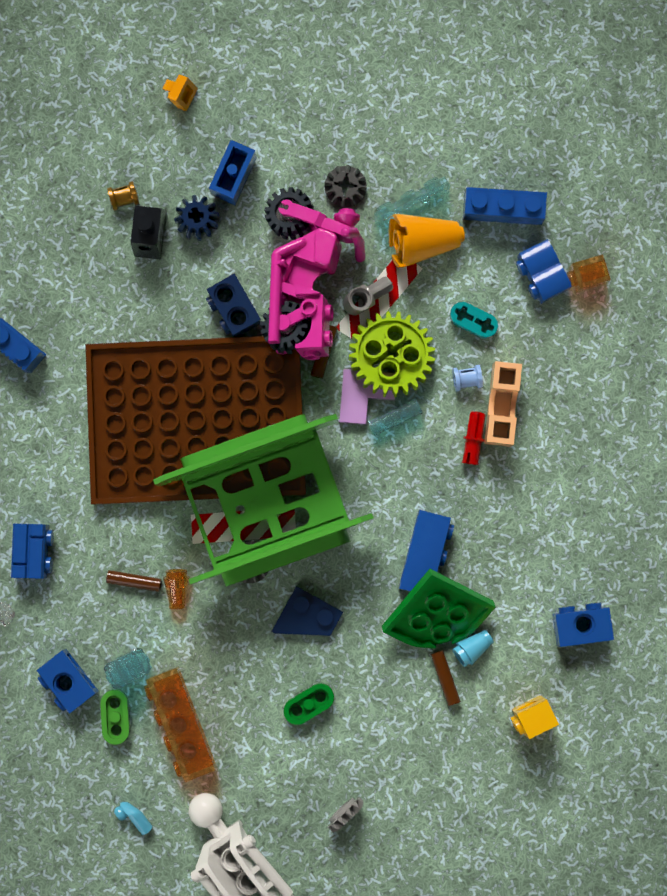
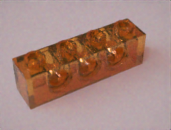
M179 666L146 679L147 685L144 686L149 701L154 700L157 708L154 711L159 727L163 725L167 736L163 737L166 748L169 752L173 751L176 761L173 762L177 776H183L184 782H188L217 769L215 759ZM171 692L176 696L177 702L174 706L164 704V693ZM174 718L185 720V731L178 732L173 728L172 722ZM186 743L193 744L196 748V755L193 757L185 756L182 752V746Z

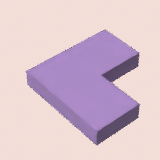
M344 369L339 423L366 425L368 398L395 400L392 391L388 390L386 397H383V389L380 388L373 394V385L364 388L363 383L365 379L356 380V374L359 370L351 371V369ZM382 372L385 376L391 377L396 374Z

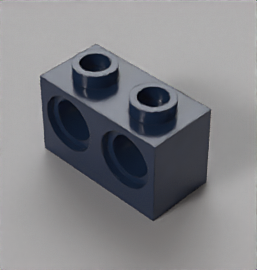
M235 273L207 289L210 296L205 299L213 312L218 310L223 319L219 323L226 335L232 333L233 337H239L260 325L261 318ZM229 290L233 293V297L229 302H221L218 299L222 291ZM234 314H245L246 321L242 325H234L232 323Z

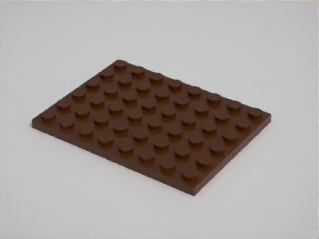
M263 336L85 344L91 505L189 500L182 479L163 486L155 485L153 479L183 468L180 459L187 455L303 415L300 354L295 349L292 350L293 354H278L270 347ZM279 457L259 464L264 481L267 482L289 473L291 462L285 457ZM249 469L225 477L222 482L224 491L230 494L254 486ZM305 475L278 485L282 496L306 495ZM207 485L190 489L194 500L219 499L216 490Z

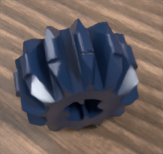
M192 195V203L190 204L186 199H183L182 203L185 208L176 207L175 209L181 215L174 218L176 224H181L178 227L179 233L187 231L186 238L189 240L193 237L194 233H196L198 241L202 240L201 233L205 232L206 236L211 237L212 234L208 228L217 229L218 224L213 220L220 218L218 212H213L216 208L215 203L207 205L208 199L205 196L198 202L197 196ZM199 213L203 219L199 218L200 222L194 223V220L190 219L191 217L194 218L193 214Z

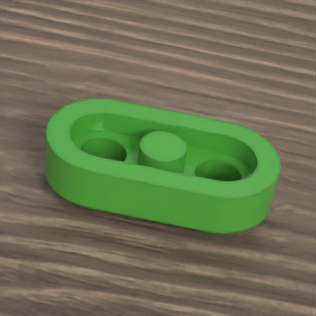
M113 689L106 692L101 698V725L103 738L108 743L117 745L123 743L130 735V714L127 695L121 690ZM112 698L119 699L120 706L118 708L112 707ZM119 725L122 730L121 734H114L112 727Z

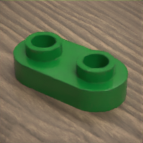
M317 683L292 697L284 706L286 720L291 724L301 725L327 710L334 701L333 690L325 683ZM317 692L325 693L326 698L324 701L316 700L315 695ZM299 705L302 707L303 712L300 715H295L292 712V708Z

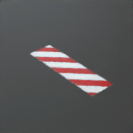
M392 260L374 282L382 277H388L392 282L393 290L376 299L375 305L359 315L347 313L336 326L338 328L337 331L351 340L353 334L361 335L358 332V326L362 325L367 328L366 319L369 318L375 322L376 313L382 318L421 272L422 268L416 263L398 268ZM360 298L355 306L362 307L363 300Z
M295 509L277 515L283 533L296 529ZM236 511V512H237L238 514H243L245 511ZM224 512L199 514L209 543L234 541ZM195 514L191 515L192 543H205ZM267 519L244 527L240 533L241 540L268 539L273 537Z

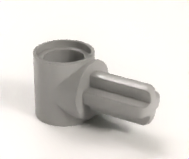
M382 277L369 286L362 284L354 288L344 297V309L351 315L363 313L375 305L376 299L393 290L391 280L388 277ZM353 295L361 297L363 300L362 307H357L353 304Z

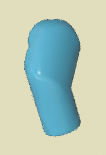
M121 802L120 806L114 809V813L119 820L123 821L128 817L142 835L147 834L153 827L145 815L129 802Z

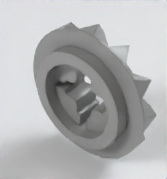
M360 797L356 799L350 798L330 817L329 821L331 823L327 827L332 832L341 829L359 812L363 806V800Z

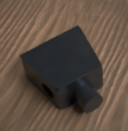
M135 205L131 233V247L134 257L161 260L167 210Z

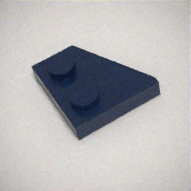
M296 586L271 632L275 634L331 636L343 611Z

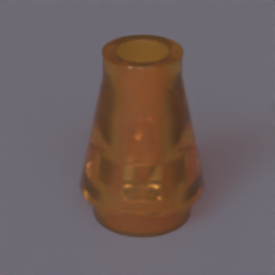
M186 569L166 570V576L163 577L169 609L185 608L189 585L188 579H190V576H187Z

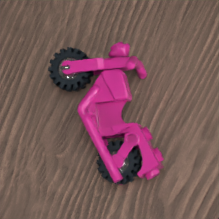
M288 187V192H286L282 188L279 189L280 195H277L276 192L272 194L273 201L271 199L267 200L266 203L269 207L264 209L267 214L265 219L277 236L280 237L281 235L286 240L290 236L293 241L276 248L272 252L269 314L264 313L262 316L265 321L260 323V326L263 328L261 334L270 347L278 354H293L292 350L295 349L304 359L318 360L320 357H329V347L333 345L332 331H329L330 321H333L334 313L333 306L329 305L327 299L320 292L313 290V285L320 275L324 273L332 275L336 272L342 249L341 242L347 244L354 243L356 261L363 262L365 260V241L359 230L355 227L360 221V215L355 213L353 209L343 208L334 214V220L327 218L323 213L314 210L310 199L300 189L297 188L295 191L293 187ZM305 230V231H308V232H310V233H308L307 235H304L303 231Z

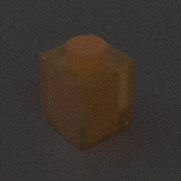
M603 254L572 263L569 267V272L566 273L572 287H575L576 293L605 285L611 280Z

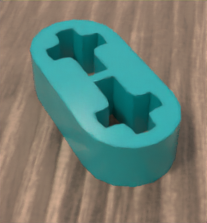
M458 302L451 308L450 320L457 327L483 339H488L496 333L498 321L493 315L466 302ZM462 308H465L467 310L466 315L472 317L473 320L470 321L466 318H463L462 321L457 320L458 315L454 313L455 310L460 311ZM486 319L491 321L490 326L493 330H487L486 333H483L481 331L482 327L475 323V320L482 323Z

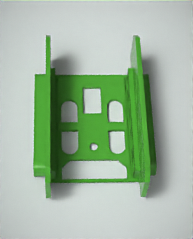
M305 414L284 420L187 455L180 459L183 468L153 479L154 484L157 486H163L182 479L214 570L188 579L190 584H195L221 574L225 587L351 542L346 529L374 519L373 514L370 513L349 521L317 434V430L338 422L336 414L309 423ZM279 457H285L291 462L289 473L267 482L264 481L259 464ZM249 469L254 483L253 487L232 494L224 491L222 482L225 477ZM313 473L320 492L285 504L278 485ZM201 485H207L216 490L234 539L229 552L215 558L190 490ZM238 505L244 506L245 512L243 514L236 512ZM296 508H305L310 516L307 524L283 533L277 515ZM267 519L273 537L250 545L242 542L240 533L244 527Z

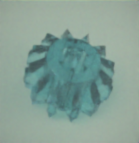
M142 648L133 649L107 663L104 667L105 677L114 689L122 688L147 675L152 668L149 663L150 660Z

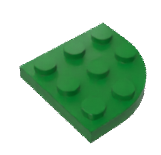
M429 569L384 622L382 630L383 633L408 645L420 648H436V644L450 641L454 644L471 635L496 606L493 600Z

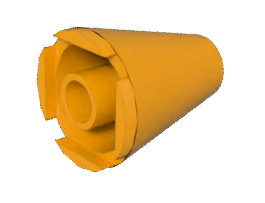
M393 214L394 219L389 221V246H394L396 254L391 256L395 266L398 268L407 267L457 249L465 239L464 228L459 226L457 221L405 214Z

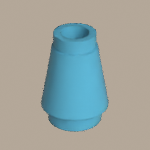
M483 630L457 642L456 647L452 651L457 660L466 667L468 664L473 665L494 641L490 634Z

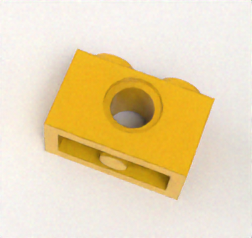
M541 695L512 709L514 716L510 717L516 731L520 735L524 734L528 739L559 725L548 700Z

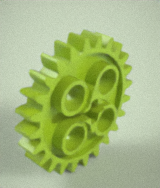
M387 311L386 317L382 319L376 313L375 322L369 318L366 319L367 328L362 325L358 326V332L361 335H352V340L355 343L349 344V350L355 353L349 354L348 359L355 363L351 365V371L359 370L356 374V380L364 378V388L373 385V394L380 388L383 389V397H386L388 390L392 391L394 397H397L398 390H402L405 395H408L409 386L417 390V381L425 383L426 377L424 374H431L432 368L428 365H433L435 358L429 355L435 353V348L428 346L432 344L433 338H425L428 329L419 330V320L413 324L410 323L411 315H408L403 320L399 311L395 318H392L390 312ZM391 332H397L402 338L394 341L388 335ZM407 341H411V342H412L411 344H408V345H405L404 347H402L405 342H407ZM369 347H377L380 350V353L377 355H370L367 353L366 349ZM387 351H390L391 353H395L397 351L396 357L394 358L393 355H389L387 357ZM407 353H413L417 356V360L409 362L403 356ZM382 361L379 366L375 368L372 367L373 364ZM390 367L395 370L396 374L388 377L382 373V370Z

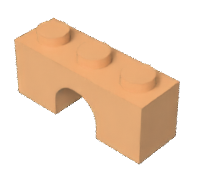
M495 361L492 365L484 444L506 447L514 445L517 420L515 418L517 395L520 391L522 364Z

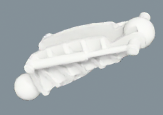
M201 793L191 800L188 812L191 821L196 826L208 828L213 835L203 845L196 869L191 872V879L194 882H200L211 896H251L257 891L261 896H294L292 889L255 846V838L252 835L246 834L240 819L226 827L221 819L223 810L221 801L214 794Z

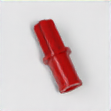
M472 411L470 413L467 435L463 437L466 441L461 463L479 465L481 443L485 441V439H482L486 415L482 412Z

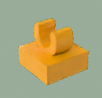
M180 74L175 82L167 79L162 88L169 92L167 98L177 108L186 112L198 90L188 77Z

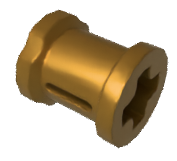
M133 181L129 182L127 186L116 189L112 187L107 188L114 211L118 210V207L127 204H140Z

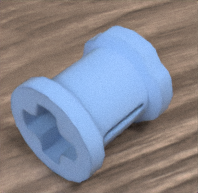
M480 365L458 370L457 367L452 368L456 392L460 391L461 388L483 387Z

